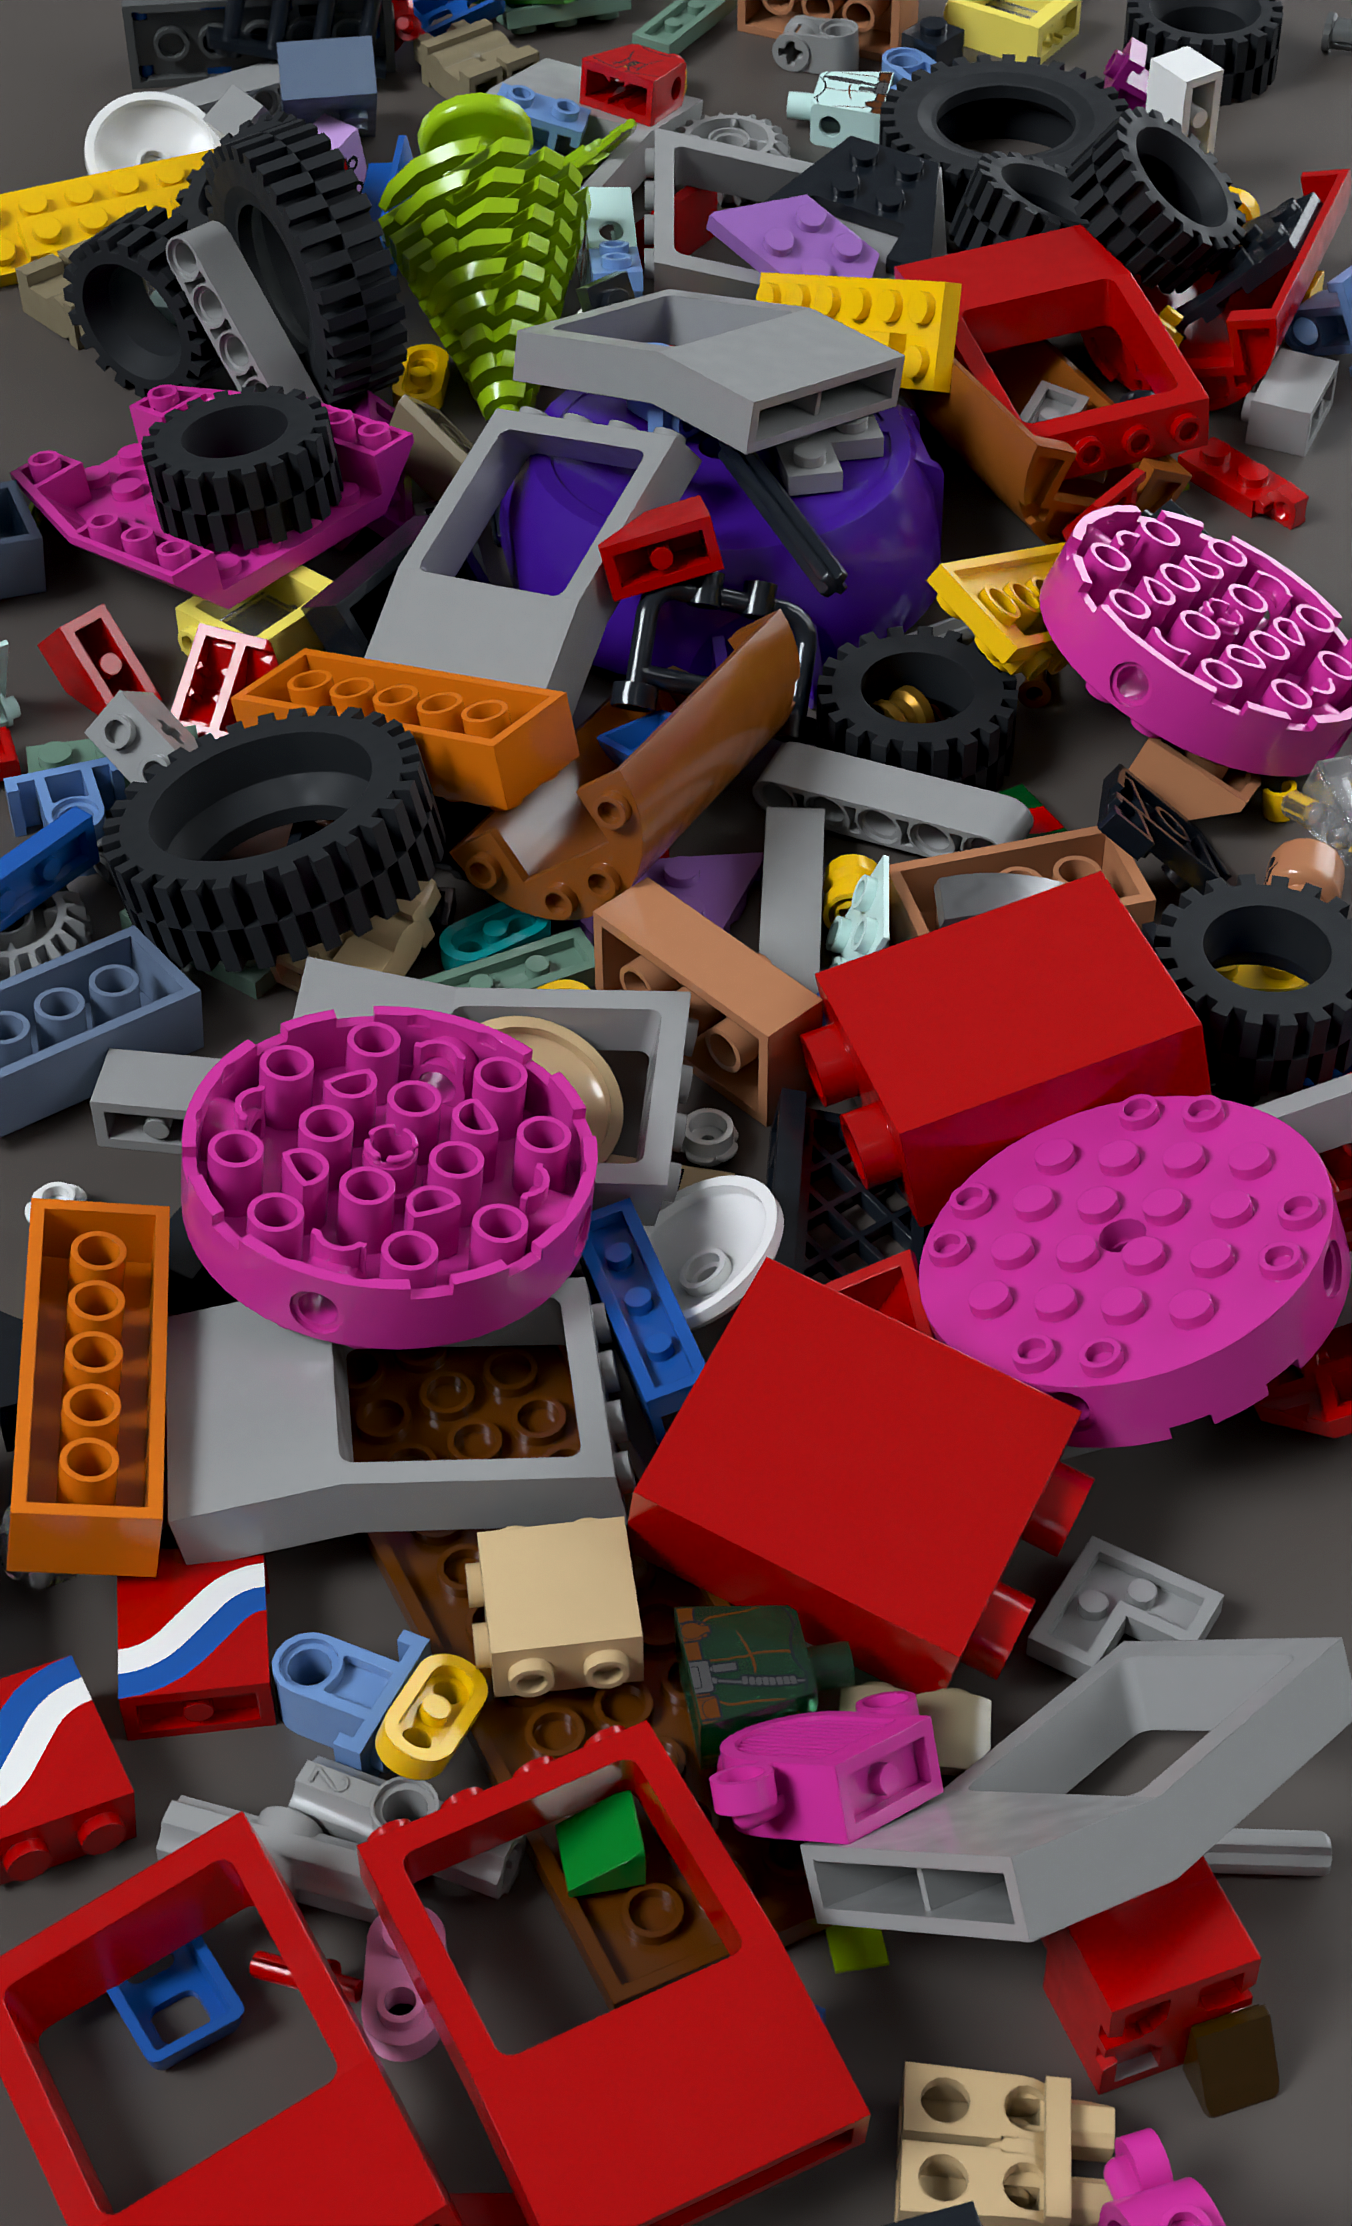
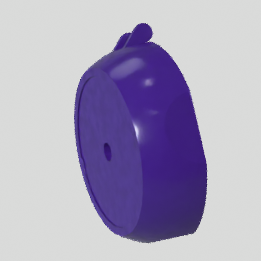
M567 389L544 411L550 417L563 418L565 413H573L583 416L595 424L608 425L610 420H619L636 427L638 430L648 432V421L630 411L627 407L626 399ZM898 404L895 407L874 413L884 436L882 457L839 461L843 470L842 491L790 496L848 573V577L844 581L847 584L846 591L841 595L835 592L829 598L822 596L720 460L718 457L721 449L718 445L719 440L700 431L687 438L685 445L702 462L679 501L698 495L701 496L711 516L724 569L719 570V572L725 574L724 587L743 591L745 580H760L778 585L777 599L786 600L800 606L812 619L817 631V652L809 699L810 709H817V684L819 675H823V665L829 657L837 659V649L849 642L856 648H859L860 636L872 631L879 639L887 638V628L902 626L905 633L925 614L938 594L926 579L940 565L944 472L940 464L929 457L919 435L920 421L916 412ZM769 448L756 451L785 490ZM544 454L530 455L512 482L500 505L499 530L501 545L513 589L550 596L562 593L574 576L636 469ZM642 594L622 599L606 625L592 665L618 674H627L635 613ZM668 601L662 605L659 611L651 665L663 668L676 666L689 673L709 677L734 651L728 639L737 630L757 620L743 618L737 613L698 609L688 606L684 602Z

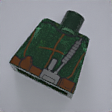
M788 1605L685 1606L674 1608V1655L700 1770L717 1766L721 1754L720 1745L733 1733L767 1720L801 1713L817 1712V1691L854 1686L855 1684L854 1664L848 1641L806 1647L798 1612Z

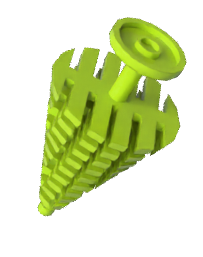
M478 92L457 95L437 104L423 118L417 134L421 155L412 159L387 183L378 206L386 213L411 195L413 196L377 220L384 233L381 236L384 244L390 250L396 264L399 265L400 272L409 283L408 286L412 293L420 301L418 303L421 309L430 319L431 326L440 337L442 344L453 359L464 381H467L470 392L475 401L478 402L479 408L487 421L488 419L490 420L496 408L519 412L522 406L535 407L536 395L539 393L541 385L512 380L517 330L560 319L568 284L572 280L577 256L586 232L584 222L589 218L592 204L588 186L581 190L583 175L571 161L563 166L564 156L546 146L529 156L534 143L531 120L519 104L494 94Z

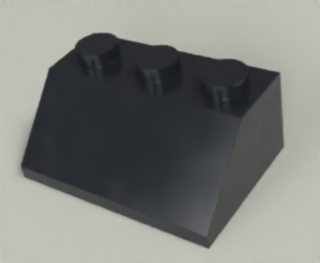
M431 514L417 515L410 518L301 607V610L327 652L360 658L365 657L398 567ZM471 550L455 577L491 584Z

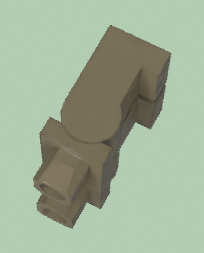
M486 18L471 24L463 19L452 23L447 33L436 37L425 33L413 41L414 60L421 65L422 83L429 88L433 87L447 100L457 95L478 92L487 93L495 85L539 62V51L530 45L516 48L510 44L507 37L501 31H493V23Z
M88 239L59 250L58 257L52 253L15 268L23 312L63 338L69 337L70 345L77 350L85 348L79 339L85 332L81 325L73 326L68 313L75 308V305L64 300L63 288L71 282L63 278L65 267L72 263L68 259L69 256ZM142 278L145 289L147 291L146 280Z

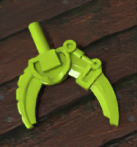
M630 118L603 139L598 138L587 146L581 145L564 157L563 166L571 161L583 175V181L597 170L598 165L605 161L611 152L636 130L637 122L635 119Z

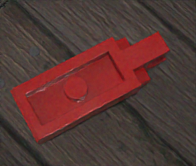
M1212 437L1208 439L1207 446L1190 449L1178 455L1177 462L1192 475L1190 479L1192 483L1249 518H1253L1258 514H1265L1290 530L1305 522L1309 496L1292 482L1234 449L1228 443Z

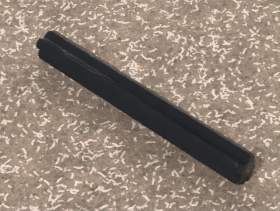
M719 440L718 445L721 449L718 457L818 592L827 598L835 592L840 595L843 594L847 589V584L844 582L848 577L847 571L758 454L753 452L746 455Z

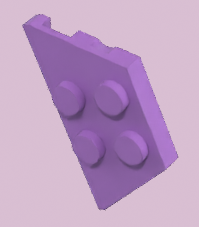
M808 195L714 211L710 214L706 227L708 231L759 273L872 278L880 255Z
M760 852L659 858L637 883L649 877L730 934V925L739 920L747 906V893L754 881L760 882L763 878L764 854ZM593 916L578 920H566L573 929L580 927L594 946Z

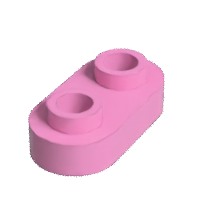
M424 1907L447 1951L446 1933L442 1921L433 1911ZM378 1915L371 1924L367 1934L361 2005L363 2029L377 2055L395 2062L412 2061L430 2052L439 2041L440 2036L380 1915ZM397 2004H410L414 2007L411 2012L401 2016L388 2012Z

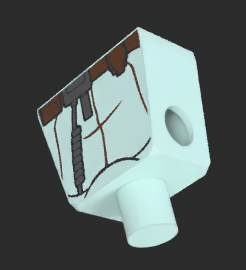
M823 72L819 76L814 93L789 92L787 119L810 121V141L814 145L835 148L849 136L879 144L881 105L883 101H886V94L889 92L890 86L894 85V72Z

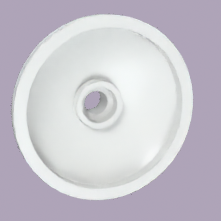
M162 92L132 93L106 105L91 122L86 134L84 148L86 169L89 175L215 149L221 146L220 138L203 120L206 114L191 102Z
M728 1175L694 1183L677 1191L674 1202L663 1200L655 1226H643L691 1331L716 1321L739 1305L766 1256L774 1260L777 1255L784 1228L783 1212L779 1202L768 1187L756 1179L746 1176Z

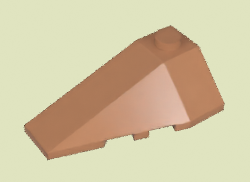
M1149 737L1128 769L1188 820L1241 812L1261 784V774L1250 773L1215 763L1184 750L1161 737Z

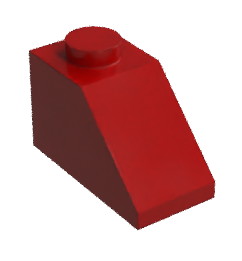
M700 495L647 510L598 544L614 602L724 569L711 516Z
M104 603L59 627L37 644L65 692L97 715L104 710L120 690L154 693L162 701L161 696Z

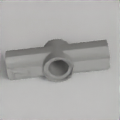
M318 1755L313 1761H306L296 1778L288 1808L302 1812L313 1819L321 1827L323 1834L361 1844L366 1842L369 1835L378 1827L396 1819H409L412 1822L440 1810L444 1802L438 1799L435 1789L425 1780H413L400 1776L386 1781ZM526 1834L433 1875L499 1899L502 1894H508L519 1873L522 1856L526 1849Z
M183 1795L177 1801L172 1800L161 1822V1832L156 1846L158 1861L241 1811ZM267 1807L261 1811L259 1816L244 1812L273 1857L296 1902L373 1923L379 1913L360 1877L356 1847L359 1843L323 1834L321 1827L313 1819L302 1812L288 1807Z

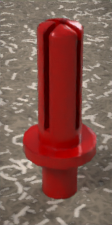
M404 14L397 19L396 33L404 41H414L420 35L427 33L422 29L420 20L413 14Z
M262 1950L257 1951L253 1955L252 1959L254 1961L250 1962L249 1972L253 1978L299 1990L281 1955ZM328 1958L327 1961L348 2001L357 2004L362 1998L363 1980L341 1974L340 1962Z

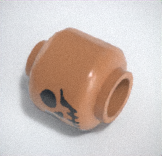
M1296 838L1284 842L1273 851L1267 865L1264 885H1271L1272 875L1289 878V889L1301 892L1307 882L1322 888L1321 901L1328 903L1336 896L1341 899L1345 879L1344 861L1339 853L1327 843L1312 838Z

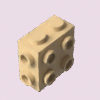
M624 1516L603 1519L588 1517L574 1522L530 1527L515 1525L502 1528L501 1530L477 1532L479 1562L465 1564L469 1608L484 1607L485 1622L472 1624L476 1669L491 1668L494 1698L514 1695L537 1697L549 1691L584 1687L608 1689L627 1682L644 1681L643 1633Z

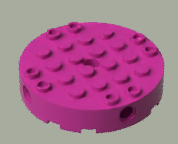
M1134 505L1103 507L1082 517L1041 586L1039 600L1042 617L1051 638L1069 664L1086 681V689L1093 697L1102 702L1111 703L1130 717L1133 727L1143 735L1150 738L1161 737L1195 755L1234 769L1269 776L1298 777L1316 772L1327 766L1334 759L1352 732V638L1348 641L1337 627L1343 617L1326 599L1295 573L1259 549L1233 535L1229 542L1203 534L1201 533L1204 528L1203 522L1166 510H1162L1157 519L1140 516L1142 512ZM1267 610H1269V620L1263 617Z
M373 1006V1016L337 1019L334 1009L301 1016L281 1023L280 1034L258 1044H254L248 1039L226 1054L198 1085L188 1105L182 1131L181 1205L187 1236L201 1263L225 1291L244 1306L282 1328L312 1338L346 1345L354 1349L428 1348L477 1338L517 1321L542 1305L571 1275L582 1256L588 1239L598 1164L596 1136H592L585 1119L586 1106L577 1091L561 1072L551 1075L532 1060L533 1050L503 1032L460 1016L433 1010L397 1006Z
M1138 1094L1122 1102L1107 1104L1076 1113L1038 1129L1011 1144L975 1171L951 1194L949 1201L942 1208L930 1229L919 1265V1289L921 1302L936 1340L1082 1411L1067 1446L1078 1448H1114L1171 1439V1427L1186 1424L1210 1415L1214 1424H1217L1267 1397L1269 1392L1266 1384L1285 1371L1291 1364L1302 1368L1322 1346L1332 1331L1345 1304L1350 1285L1351 1262L1348 1242L1326 1167L1315 1149L1291 1126L1256 1108L1221 1100L1212 1095L1153 1097L1147 1094Z

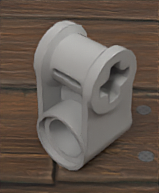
M796 15L789 20L785 26L784 33L779 35L774 42L772 48L773 58L781 68L790 72L798 71L821 74L826 71L858 72L859 26L853 20L845 18L827 19Z

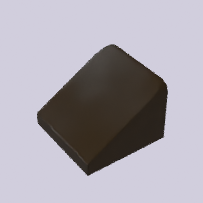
M1265 2004L1250 2006L1192 2025V2028H1190L1182 2070L1204 2114L1209 2118H1217L1273 2099L1279 2093L1280 2078L1271 2016Z

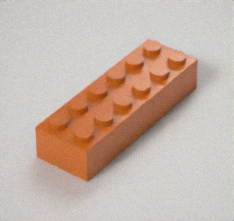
M304 648L230 698L236 722L242 721L244 729L258 725V716L274 712L276 720L287 718L289 709L304 707L308 716H314L320 706H335L338 716L348 707L362 708L364 717L373 711L385 714L387 723L395 719L403 725L405 732L409 730L414 736L434 796L443 797L448 802L463 801L484 805L494 811H506L519 806L523 798L543 783L556 778L560 770L580 756L567 692Z
M31 1198L6 1571L156 1577L163 1522L170 1206Z

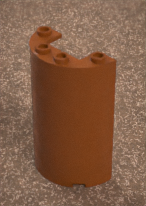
M1047 339L983 354L1019 416L1042 380L1090 397L1086 411L1115 404ZM955 358L953 359L950 393L899 389L898 396L1047 545L1066 542L1062 530L1135 468L1146 472V479L1137 488L1136 506L1141 512L1149 509L1154 513L1170 499L1175 502L1192 478V475L1169 454L1153 459L1143 458L1140 462L1112 468L1103 484L1094 480H1084L1077 477L1064 480L1077 452L1067 442L1034 436Z
M781 608L737 630L728 639L734 651L679 707L669 692L659 690L656 711L667 710L672 714L620 766L607 757L596 737L650 713L633 712L612 707L610 705V696L575 730L579 757L560 770L556 778L543 783L523 798L519 806L506 811L492 810L449 852L457 864L464 870L468 880L474 886L484 889L510 907L536 917L552 920H578L592 917L594 910L634 886L781 729L791 715L796 703L793 701L795 682L800 678V660L794 635Z

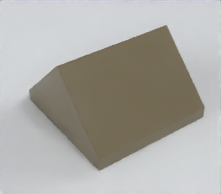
M404 394L398 401L390 422V426L413 433L414 443L403 471L434 501H440L474 444L437 408Z

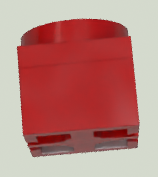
M1204 1856L1176 1880L1040 1938L1047 1950L1043 1989L1098 2095L1182 2065L1192 2025L1244 2009V2007L1252 2004L1253 1995L1249 1988L1257 1982L1262 1960Z

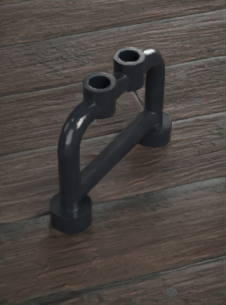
M716 571L645 592L641 595L635 613L626 680L614 681L610 703L612 707L633 712L654 713L656 712L659 690L690 696L708 678L707 676L651 665L658 615L664 603L680 601L694 608L737 613L741 617L751 620H758L781 608L795 636L800 660V678L795 682L793 701L796 703L792 713L772 739L803 744L815 743L816 719L808 717L807 713L817 652V631L811 617L800 606L776 598L778 585L760 580H745L743 591L725 588V574Z

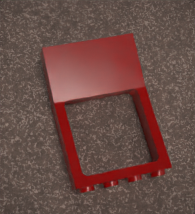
M1081 224L894 267L895 279L962 284L954 358L1034 436L1067 442L1077 452L1064 480L1140 462L1143 458L1153 459L1208 445L1209 396L1131 272ZM1100 326H1110L1116 330L1155 393L1154 395L1045 421L1026 423L1017 414L983 354Z
M647 1720L627 1729L622 1725L605 1728L590 1737L583 1748L560 1758L554 1759L552 1756H543L533 1759L521 1766L513 1774L512 1778L484 1791L480 1787H472L457 1792L441 1805L440 1810L412 1822L409 1819L390 1821L374 1830L366 1842L356 1846L360 1877L474 2104L528 2226H692L865 2143L871 2116L867 2105L778 1934ZM631 1790L651 1820L729 1952L730 1957L514 2055H505L495 2047L412 1884L602 1801L615 1793Z
M243 1811L0 1956V2077L68 2226H465L400 2096L273 1857ZM250 1906H256L336 2060L337 2072L328 2084L115 2214L38 2046L39 2038L48 2027L107 1992L106 1990L118 1986L241 1910Z

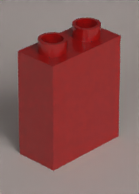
M1102 871L815 973L819 995L823 999V1011L827 1025L799 1035L802 1054L810 1078L824 1107L853 1098L858 1106L857 1109L840 1114V1124L849 1154L864 1187L870 1189L896 1180L920 1228L935 1222L940 1211L949 1201L951 1194L982 1165L1011 1144L1038 1129L1076 1113L1107 1104L1122 1102L1138 1094H1147L1153 1097L1212 1095L1202 1023Z
M766 1256L633 1491L626 1530L629 1550L631 1553L743 1610L760 1607L747 1612L790 1633L792 1624L787 1613L781 1608L784 1607L790 1613L793 1622L796 1619L798 1620L793 1630V1636L841 1660H846V1663L895 1688L913 1692L916 1695L937 1691L942 1688L947 1689L960 1663L998 1680L1036 1602V1599L1002 1583L1001 1580L1021 1540L1058 1557L1095 1481V1478L1060 1461L1082 1411Z

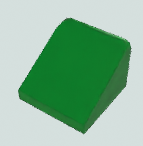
M631 1790L615 1793L555 1825V1833L569 1898L646 1884L645 1850Z

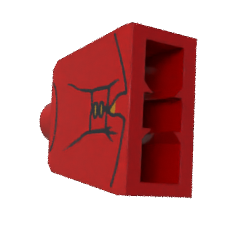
M630 44L582 58L580 104L625 119L632 118L637 123L652 127L682 106L687 64L678 54H667L639 44Z

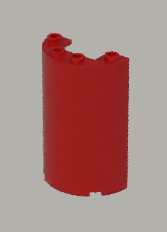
M1351 169L1303 172L1300 176L1303 196L1315 192L1323 206L1297 258L1249 294H1246L1241 289L1231 295L1223 312L1209 323H1206L1201 317L1187 326L1184 332L1187 339L1180 343L1178 349L1209 396V411L1229 406L1250 393L1252 387L1267 373L1345 214L1351 193ZM1221 269L1212 275L1208 271L1190 288L1179 294L1175 290L1171 294L1161 293L1158 284L1153 289L1142 285L1141 276L1138 274L1134 276V279L1156 314L1159 315L1167 305L1177 309L1210 289ZM1100 326L1080 331L1089 355L1110 382L1116 378L1132 391H1153L1114 328Z

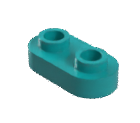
M500 901L451 924L442 932L439 939L441 964L447 971L550 937L551 919L521 912Z

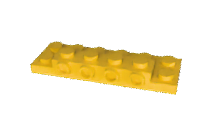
M209 150L0 194V287L18 284L15 268L52 253L58 257L59 250L93 237L136 208L146 206L148 211L155 206L166 208L169 219L172 215V210L181 206L176 201L180 190L189 187L190 183L186 180L193 169L200 170L204 165L201 158Z
M761 272L760 286L756 294L757 301L812 308L905 355L900 388L950 393L962 284L939 281Z
M1066 542L941 563L926 579L938 593L936 599L941 608L953 618L962 620L976 636L974 641L977 647L999 670L1009 672L1010 675L1022 673L1031 681L1045 670L1054 675L1069 664L1046 628L1039 600L1041 586Z

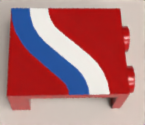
M159 1548L156 1577L117 1576L118 1700L127 1741L277 1725L276 1703L269 1657L266 1594H270V1585L265 1553L235 1560L186 1565L179 1548Z
M72 1655L1 1678L0 1885L11 1881L33 1879L41 1875L48 1868L87 1854L98 1855L106 1853L117 1847L121 1842L137 1837L135 1792Z

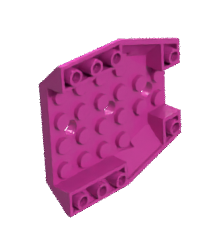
M170 384L156 386L148 391L146 397L129 406L138 443L124 446L118 451V455L100 465L85 469L82 462L61 455L56 451H41L30 456L28 463L11 471L10 475L12 480H16L21 491L69 543L136 573L230 609L386 514L413 446L414 437L413 433L390 426L386 422L375 421L354 414L348 409H340L321 402L322 407L326 406L344 485V491L341 492L342 499L338 506H330L331 514L323 521L312 518L313 528L300 534L295 530L286 532L288 540L273 544L271 538L258 541L259 548L244 550L242 543L233 544L230 551H215L214 544L209 543L203 548L190 543L189 540L186 541L174 537L170 533H164L158 520L141 450H143L141 445L143 437L150 436L149 428L155 422L166 423L164 416L166 413L174 408L185 411L188 409L187 402L199 397L204 402L215 399L213 393L223 390ZM228 390L229 395L241 393V391Z

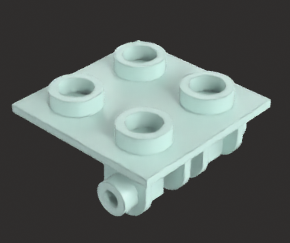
M883 855L870 876L864 874L859 879L853 893L852 906L845 917L837 916L831 924L826 939V949L832 951V964L830 968L889 947V856Z

